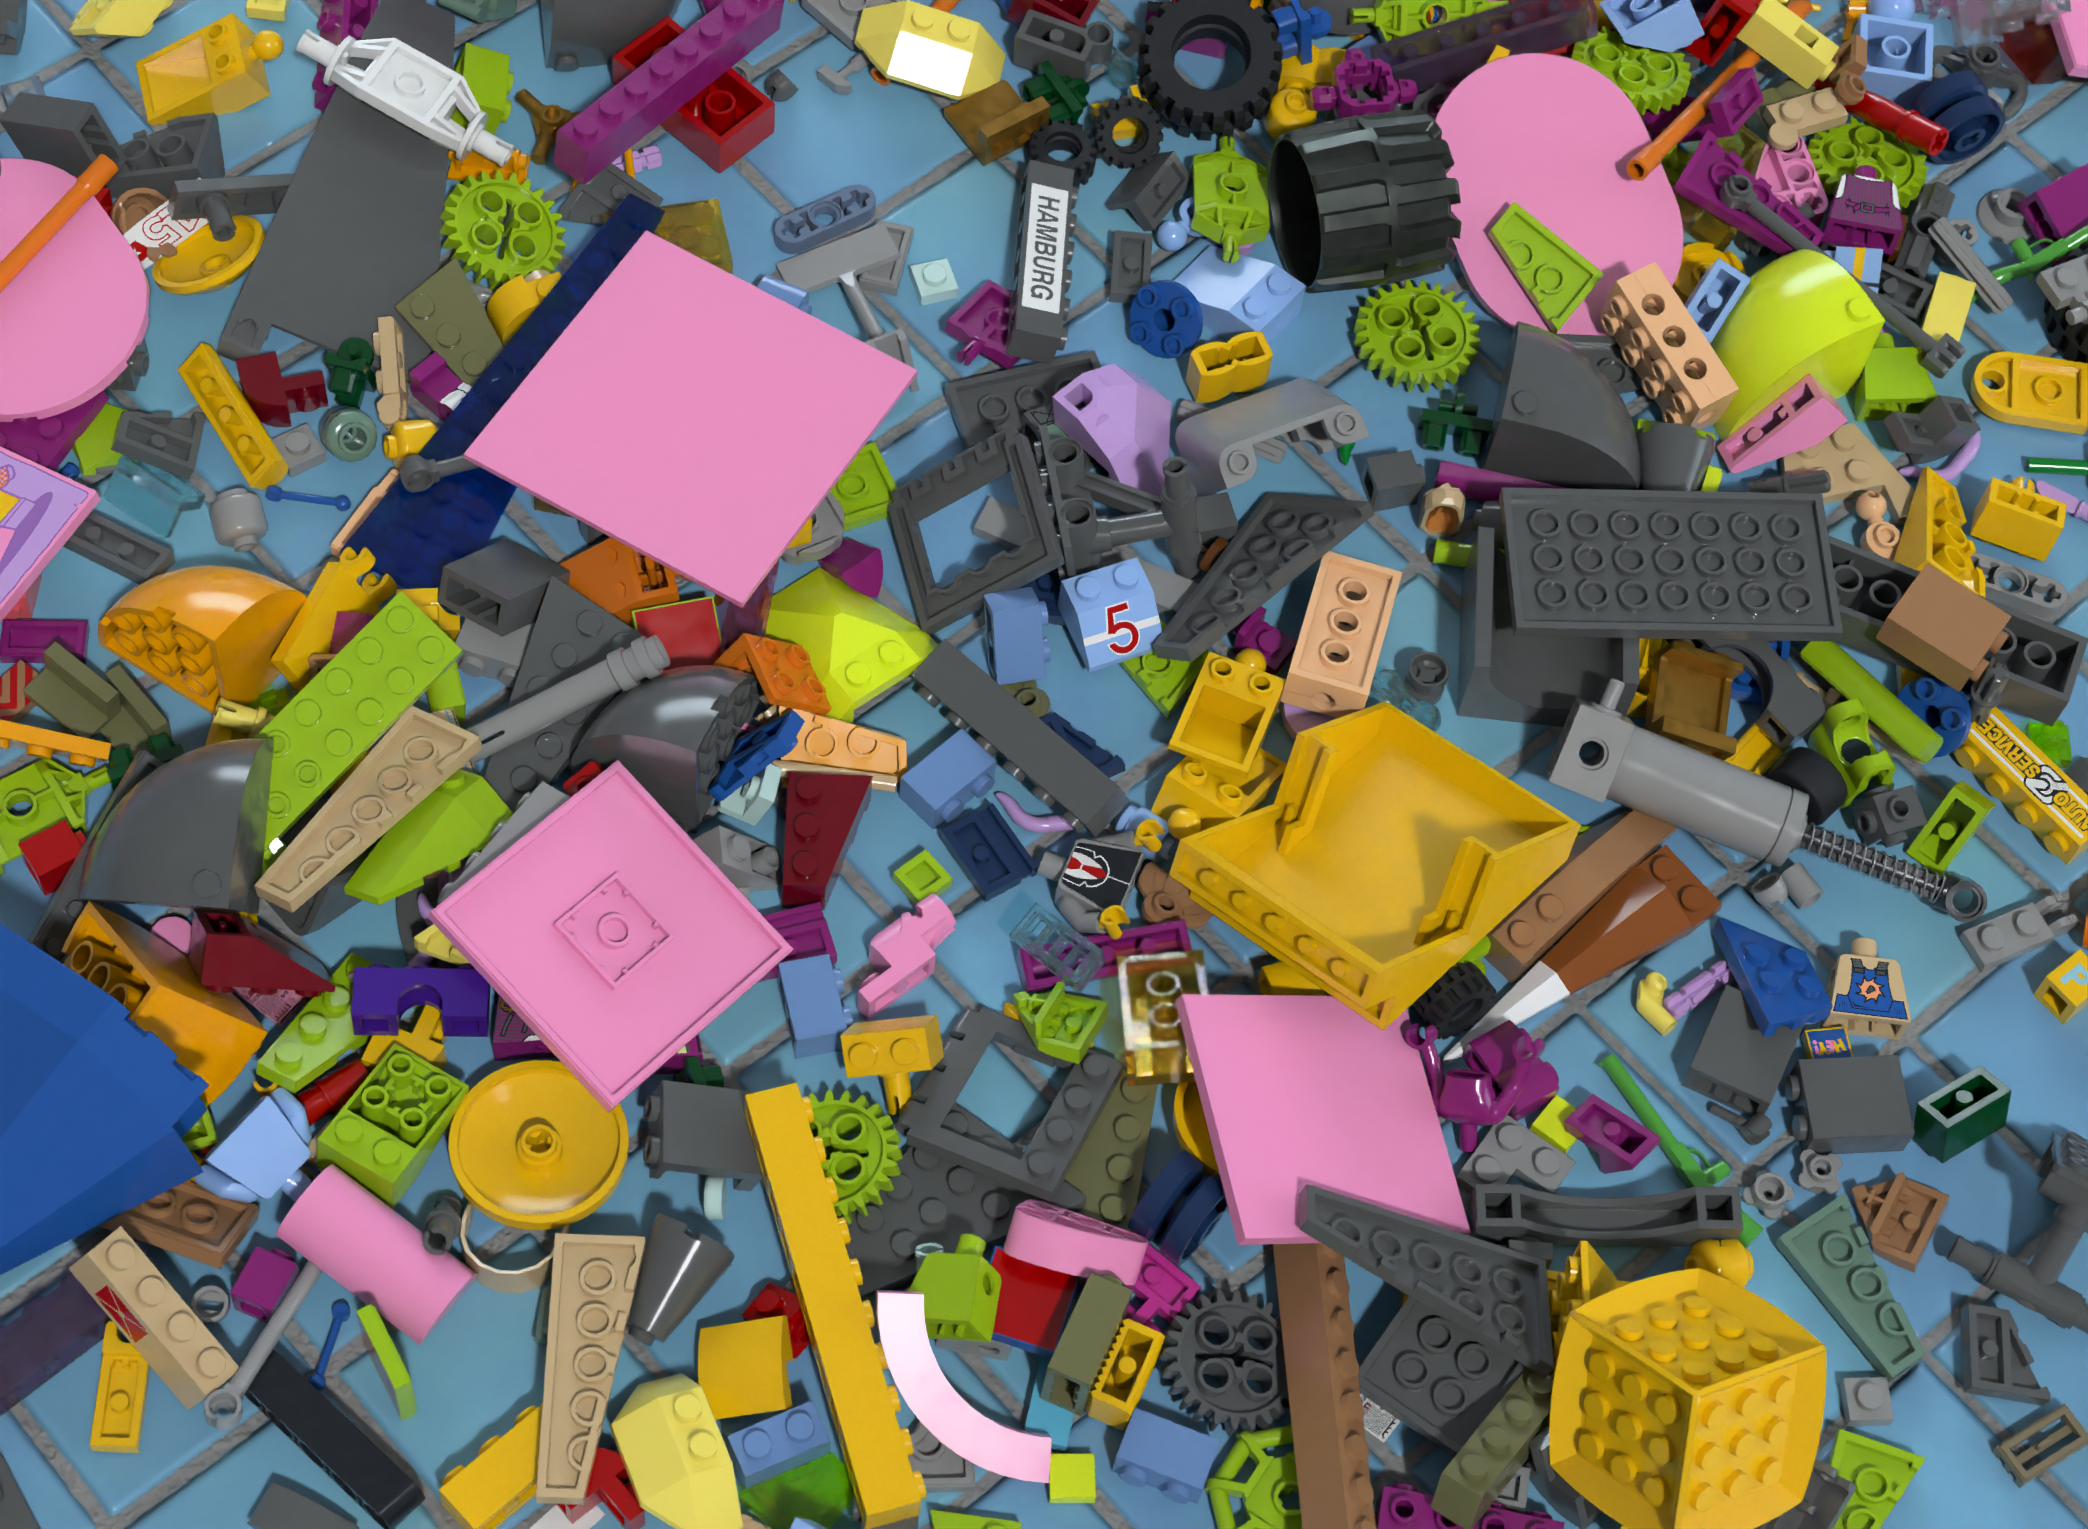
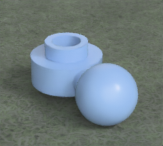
M1194 197L1186 199L1181 204L1178 222L1167 221L1159 227L1157 241L1164 250L1170 252L1180 250L1187 241V234L1195 237L1204 236L1191 229L1194 217Z

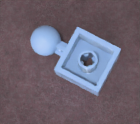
M1869 0L1868 14H1860L1852 37L1857 34L1868 41L1867 68L1859 77L1865 82L1867 90L1888 98L1901 107L1909 108L1914 99L1932 83L1934 24L1911 21L1915 12L1914 0Z

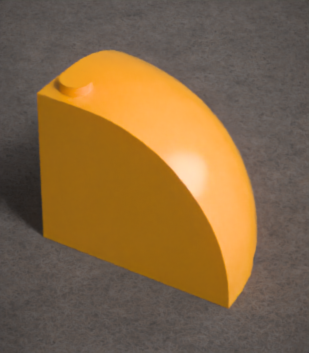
M206 565L172 570L136 586L123 595L104 614L105 616L98 625L99 645L212 715H216L214 711L220 697L251 708L281 673L270 660L307 597L300 591L274 578L242 568Z
M91 901L87 903L61 952L68 955L64 962L65 966L116 998L130 1011L127 1016L146 1032L152 1031L178 1056L175 1059L176 1062L199 1075L209 1084L199 1096L202 1101L205 1100L207 1107L233 1083L252 1055L258 1051L268 1033L232 992H212L207 990L206 986H201L188 961V957L135 923Z

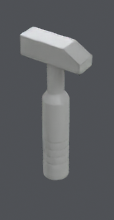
M862 50L850 60L849 65L838 73L825 64L817 70V79L836 93L848 95L852 92V84L846 78L854 72H860L872 62Z

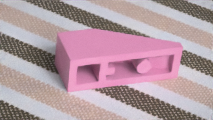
M1809 373L1716 447L1729 470L1736 474L1816 446L1845 424L1848 419L1835 397Z

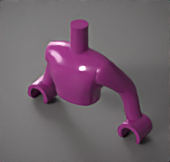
M1414 1023L1407 1029L1405 1037L1409 1046L1417 1050L1421 1049L1437 1116L1460 1123L1459 1149L1464 1152H1473L1477 1149V1126L1495 1125L1504 1120L1525 1087L1532 1062L1544 1052V1041L1541 1038H1537L1533 1042V1053L1525 1048L1524 1036L1515 1041L1512 1047L1513 1055L1516 1058L1514 1068L1500 1095L1496 1097L1490 1073L1468 1069H1452L1446 1072L1445 1078L1444 1070L1434 1044L1438 1036L1437 1028L1434 1025L1428 1026L1425 1031L1426 1039H1423L1418 1033V1024Z

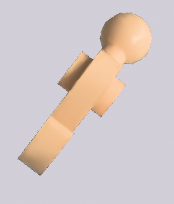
M1865 492L1858 497L1855 504L1858 516L1868 523V528L1862 533L1860 538V548L1893 561L1901 533L1893 524L1883 521V516L1887 509V502L1884 497L1878 492Z

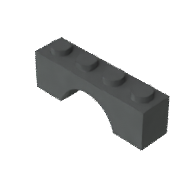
M1678 639L1691 642L1695 645V648L1710 653H1725L1732 660L1744 664V669L1757 682L1762 696V707L1756 724L1783 753L1816 727L1828 710L1822 696L1815 689L1809 688L1797 676L1793 665L1785 658H1781L1769 646L1768 640Z

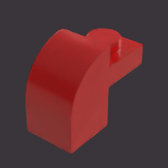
M597 1448L584 1505L556 1504L572 1524L600 1502H603L624 1529H640L645 1525V1510L640 1507L632 1484L629 1483L624 1486L630 1479L621 1456L605 1448Z

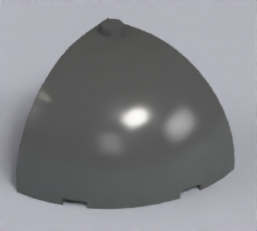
M541 0L546 68H556V70L561 72H570L577 70L579 67L613 63L612 56L666 16L673 19L682 0Z
M1517 321L1509 342L1493 417V428L1489 436L1483 469L1570 489L1640 490L1641 461L1637 435L1625 403L1613 383L1587 355L1568 341L1537 326Z
M715 665L677 667L665 670L661 675L651 680L645 678L640 681L638 686L618 695L597 716L568 761L567 768L571 770L573 776L591 761H598L602 768L606 770L619 760L671 817H677L679 823L685 826V830L697 834L714 799V796L708 790L738 738L745 735V730L740 728L745 723H751L761 703L759 697L762 696V688L759 680L755 679L756 676Z
M246 738L206 745L172 759L138 782L112 810L96 835L81 876L78 900L258 914L260 897L257 896L254 885L262 877L274 739Z

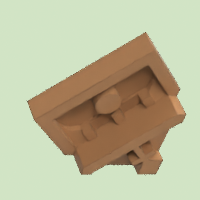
M1904 1172L1896 1174L1895 1179L1873 1186L1865 1187L1862 1184L1852 1187L1851 1195L1873 1253L1914 1273L1949 1202V1195L1906 1179Z

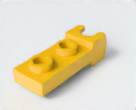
M109 1321L105 1326L102 1345L103 1356L90 1448L92 1451L139 1453L151 1366L131 1342H122V1336L118 1332V1327L113 1321Z

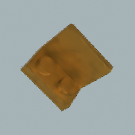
M1002 80L945 108L944 117L983 165L986 166L1030 144L1034 131H1039L1040 125L1044 123L1048 125L1051 106L1043 96L1030 102H1024L1006 80Z

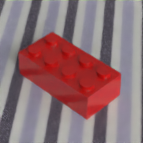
M666 16L612 56L613 86L622 81L686 30L669 16ZM730 68L660 125L720 174L774 133L775 103L734 69Z

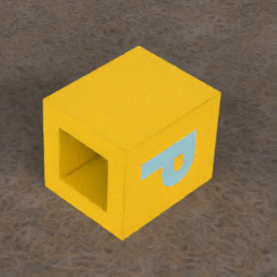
M2081 949L2048 974L2033 994L2063 1025L2088 1005V956Z

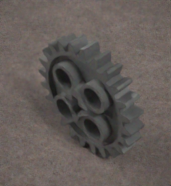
M1235 1289L1228 1301H1226L1222 1291L1217 1290L1211 1297V1302L1202 1294L1195 1301V1306L1187 1303L1180 1312L1182 1317L1176 1315L1169 1324L1173 1331L1166 1333L1163 1342L1169 1348L1164 1349L1160 1354V1359L1171 1363V1365L1167 1366L1161 1375L1163 1378L1175 1379V1383L1168 1390V1394L1176 1395L1182 1393L1184 1399L1178 1407L1180 1411L1190 1406L1196 1409L1192 1420L1194 1423L1198 1422L1203 1416L1209 1418V1431L1213 1432L1221 1422L1225 1424L1227 1435L1231 1436L1239 1424L1242 1431L1245 1429L1249 1433L1255 1429L1256 1424L1260 1429L1265 1430L1272 1424V1419L1279 1422L1287 1413L1285 1408L1290 1409L1280 1316L1276 1319L1270 1316L1273 1309L1271 1302L1265 1305L1263 1309L1257 1307L1256 1294H1253L1245 1303L1241 1301L1239 1290ZM1208 1331L1217 1336L1220 1345H1214L1207 1341L1204 1332ZM1247 1337H1253L1260 1341L1263 1350L1253 1348L1249 1344ZM1195 1355H1196L1199 1359H1202V1360H1205V1361H1198V1360H1196ZM1261 1363L1269 1364L1271 1366V1369L1267 1365ZM1203 1374L1213 1376L1217 1380L1219 1388H1213L1206 1384ZM1246 1379L1256 1381L1261 1386L1263 1393H1256L1251 1390Z

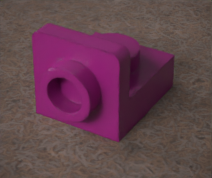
M1260 606L1251 616H1248L1235 626L1233 634L1237 637L1233 653L1237 655L1240 651L1247 648L1259 650L1266 659L1265 672L1276 675L1294 653L1297 641L1265 622L1266 609Z

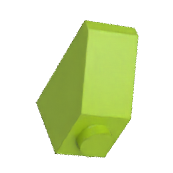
M1962 780L1953 786L1906 853L1932 872H1937L1941 876L1971 840L1996 804Z

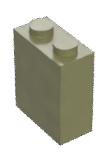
M1092 1272L1090 1273L1047 1367L1040 1399L1082 1417L1090 1392L1103 1367L1104 1360H1106L1111 1345L1114 1343L1122 1320H1125L1133 1290L1126 1288V1285L1120 1279L1111 1275L1099 1276Z

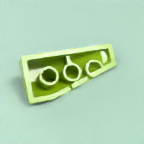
M458 769L384 834L344 886L345 894L381 905L424 885V877L442 869H445L448 873L461 868L460 860L477 851L481 852L490 842L491 834L496 826L501 822L506 823L514 813L482 776Z

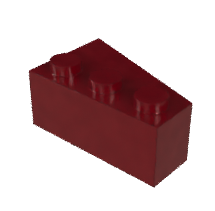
M788 772L782 908L792 909L821 902L822 910H825L842 870L851 843L853 844L857 834V828L871 801L873 776Z

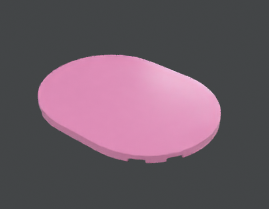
M1525 53L1495 60L1472 72L1457 85L1447 97L1435 118L1436 123L1442 130L1441 139L1448 143L1454 160L1453 167L1446 174L1447 178H1456L1460 190L1461 203L1451 205V211L1461 221L1460 239L1452 237L1451 239L1456 249L1455 256L1470 289L1492 316L1494 314L1500 321L1514 329L1516 322L1520 321L1553 333L1488 235L1513 202H1516L1604 273L1603 277L1556 334L1610 336L1602 327L1599 313L1615 282L1653 262L1657 263L1671 286H1673L1683 254L1684 236L1680 209L1661 163L1642 181H1636L1628 175L1626 170L1628 162L1652 141L1638 111L1618 86L1606 76L1584 63L1567 57L1544 53Z
M0 158L2 166L0 176V262L72 188L77 181L76 177L44 162L22 158ZM94 196L77 211L0 293V422H13L14 419L35 416L37 419H44L61 414L85 403L115 381L128 366L127 360L132 355L136 346L140 345L143 341L149 322L150 289L146 274L135 252Z

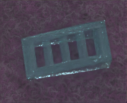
M1037 903L1032 906L1009 934V937L1078 993L1086 987L1105 963L1102 949ZM1042 921L1047 926L1032 941L1028 937ZM1056 932L1059 935L1058 939L1046 951L1043 949L1044 945ZM1068 944L1072 945L1073 949L1063 961L1057 959ZM1084 955V956H1085V959L1080 963V965H1079V966L1075 969V971H1074V970L1072 969L1073 966H1074V965L1078 962V960Z

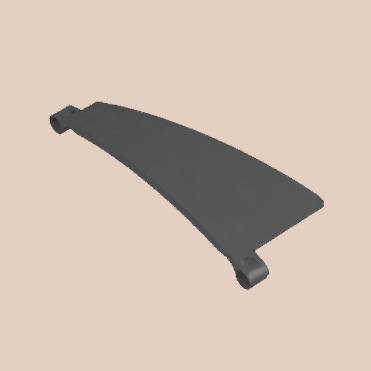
M381 0L360 40L397 38L453 70L455 16L426 3L427 0ZM351 57L348 64L365 71L374 59ZM337 85L262 243L221 336L216 353L235 362L236 359L257 356L263 343L268 339L271 328L274 327L337 354L341 344L347 339L353 337L362 338L371 345L374 352V361L370 367L381 370V357L375 353L373 333L379 332V317L392 316L403 329L407 383H410L409 372L431 355V350L395 310V306L439 271L442 234L439 230L443 225V220L439 217L444 210L449 149L430 141L428 137L366 102L356 99Z

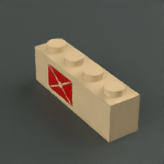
M121 1226L68 1268L187 1410L206 1399L210 1393L217 1390L237 1372L239 1368L237 1363Z

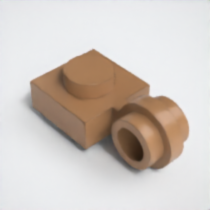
M1857 34L1841 45L1832 58L1836 66L1830 73V81L1837 85L1834 89L1837 100L1846 106L1859 103L1864 98V93L1867 90L1865 82L1859 76L1867 68L1868 41Z

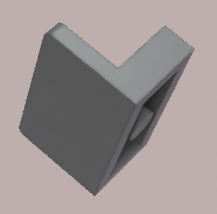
M1174 151L1152 154L1151 157L1153 159L1147 163L1145 160L1141 162V167H1134L1105 203L1108 210L1128 208L1144 231L1155 230L1193 182V178Z

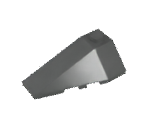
M215 112L183 116L167 121L168 128L149 135L145 129L133 133V140L119 145L127 160L109 186L105 187L110 190L111 197L117 198L123 192L130 189L145 187L158 191L169 200L173 181L195 180L199 177L201 179L224 178L225 168L218 118Z

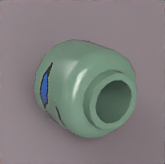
M351 406L336 407L329 411L321 421L319 429L320 439L325 449L338 459L347 462L360 461L369 456L376 446L378 437L376 426L372 419L356 407Z

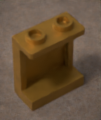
M1672 641L1654 653L1644 729L1721 760H1726L1733 756L1736 752L1737 739L1726 735L1732 682L1734 678L1744 672V664L1732 660L1725 653H1710L1695 648V645L1688 641Z

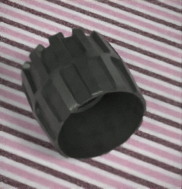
M1418 109L1356 115L1291 130L1277 138L1273 145V152L1269 162L1270 212L1272 214L1277 245L1286 269L1291 276L1306 285V293L1342 291L1392 284L1442 271L1446 263L1453 261L1456 249L1451 237L1460 239L1461 221L1451 211V205L1461 203L1460 190L1456 178H1447L1446 174L1453 167L1454 160L1448 143L1441 139L1442 130L1433 117Z

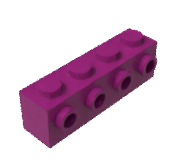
M322 0V12L317 22L320 37L336 46L341 44L349 35L355 38L356 41L360 40L378 7V0ZM317 62V73L312 84V88L315 90L314 107L325 111L337 84L334 83L329 87L323 83L326 67Z
M1392 1484L1390 1487L1383 1486L1376 1500V1529L1464 1528L1430 1508L1434 1498L1433 1495L1418 1493L1415 1487L1407 1484ZM1493 1502L1473 1529H1564L1565 1522L1552 1520L1551 1515L1540 1511H1528L1525 1514L1507 1511L1505 1505Z

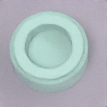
M709 1176L706 1178L704 1190L705 1217L708 1220H725L728 1203L727 1178Z

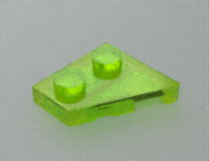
M830 1453L744 1489L738 1495V1498L743 1506L772 1529H790L795 1517L813 1520L830 1529L853 1503L854 1491L846 1465Z

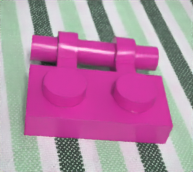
M1148 1244L1136 1285H1126V1288L1133 1290L1132 1293L1140 1298L1144 1304L1138 1311L1129 1304L1125 1319L1133 1320L1163 1334V1331L1154 1325L1151 1320L1158 1313L1171 1323L1176 1315L1179 1316L1181 1314L1180 1312L1184 1306L1196 1298L1200 1293L1201 1286Z

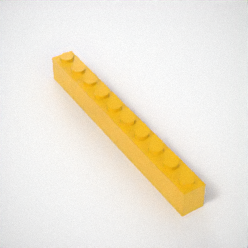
M797 1082L745 1095L744 1104L745 1118L864 1529H871L919 1516L921 1499L926 1498L924 1480L919 1470L913 1472L908 1456L913 1455L912 1440L907 1427L899 1428L895 1413L901 1411L898 1393L894 1384L887 1386L883 1370L888 1369L881 1342L874 1343L870 1330L871 1327H875L873 1309L869 1300H861L858 1286L863 1285L861 1269L857 1258L849 1259L845 1246L851 1243L848 1225L844 1217L837 1218L833 1205L838 1203L836 1185L832 1176L825 1178L821 1163L826 1162L824 1145L820 1136L813 1137L809 1123L814 1122L811 1101L808 1096L801 1097Z

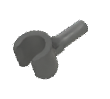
M1716 1103L1710 1109V1113L1738 1128L1741 1137L1750 1145H1757L1770 1135L1768 1130L1772 1127V1122L1762 1113H1756L1749 1120H1746L1744 1117L1738 1116Z

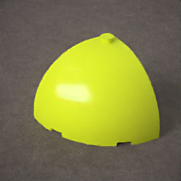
M1795 250L1759 269L1749 277L1751 278L1749 284L1710 343L1739 387V391L1726 412L1716 423L1712 424L1722 442L1809 373L1835 399L1853 392L1885 319L1856 280L1842 266L1828 256L1813 250Z

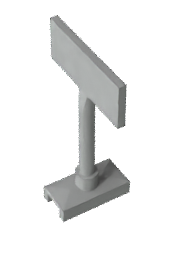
M884 222L776 263L784 282L809 291V293L835 283H841L870 339L865 343L914 368L908 338L903 329L899 328L884 334L855 277L858 274L901 258L900 252ZM917 377L909 385L912 393L919 390Z

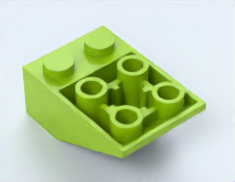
M394 1043L317 1139V1167L325 1170L328 1166L334 1164L393 1209L419 1176L455 1112L468 1093L470 1086Z

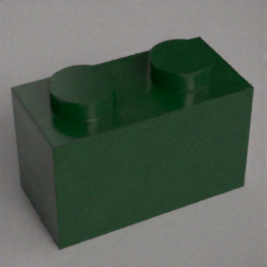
M1980 1065L1917 1102L1914 1120L1915 1135L1912 1139L1943 1164L2006 1126L2011 1090Z

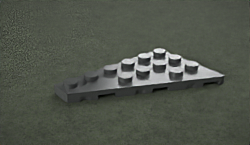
M954 1103L941 1125V1128L1021 1159L1025 1153L956 1103ZM911 1146L903 1154V1159L897 1161L901 1174L899 1176H888L894 1190H880L878 1192L883 1204L880 1206L871 1201L865 1204L868 1209V1216L866 1217L858 1210L852 1212V1223L847 1224L851 1243L845 1246L849 1259L857 1258L863 1279V1285L858 1286L861 1300L865 1301L867 1297L876 1294V1290L884 1291L893 1286L897 1289L914 1281L917 1275L915 1248L921 1244H940L944 1248L943 1253H955L960 1236L962 1234H972L986 1242L985 1249L987 1251L994 1248L995 1245L999 1246L1005 1243L1015 1208L1022 1202L1029 1199L1039 1200L1070 1211L1076 1209L1079 1212L1085 1207L1087 1197L1063 1180L1052 1202H1049ZM791 1278L783 1289L797 1295Z

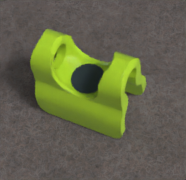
M1854 698L1830 707L1826 711L1822 722L1813 730L1808 740L1809 748L1822 754L1833 763L1847 785L1848 795L1840 806L1841 809L1850 806L1853 799L1867 788L1871 779L1874 780L1877 788L1888 785L1890 791H1892L1895 785L1892 778L1896 771V766L1887 750H1882L1878 753L1868 731L1869 715L1860 698Z

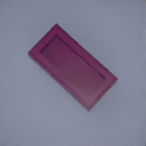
M3 620L0 639V662L17 663L21 659L25 663H45L43 652L56 641L83 664H86L90 631L88 621Z

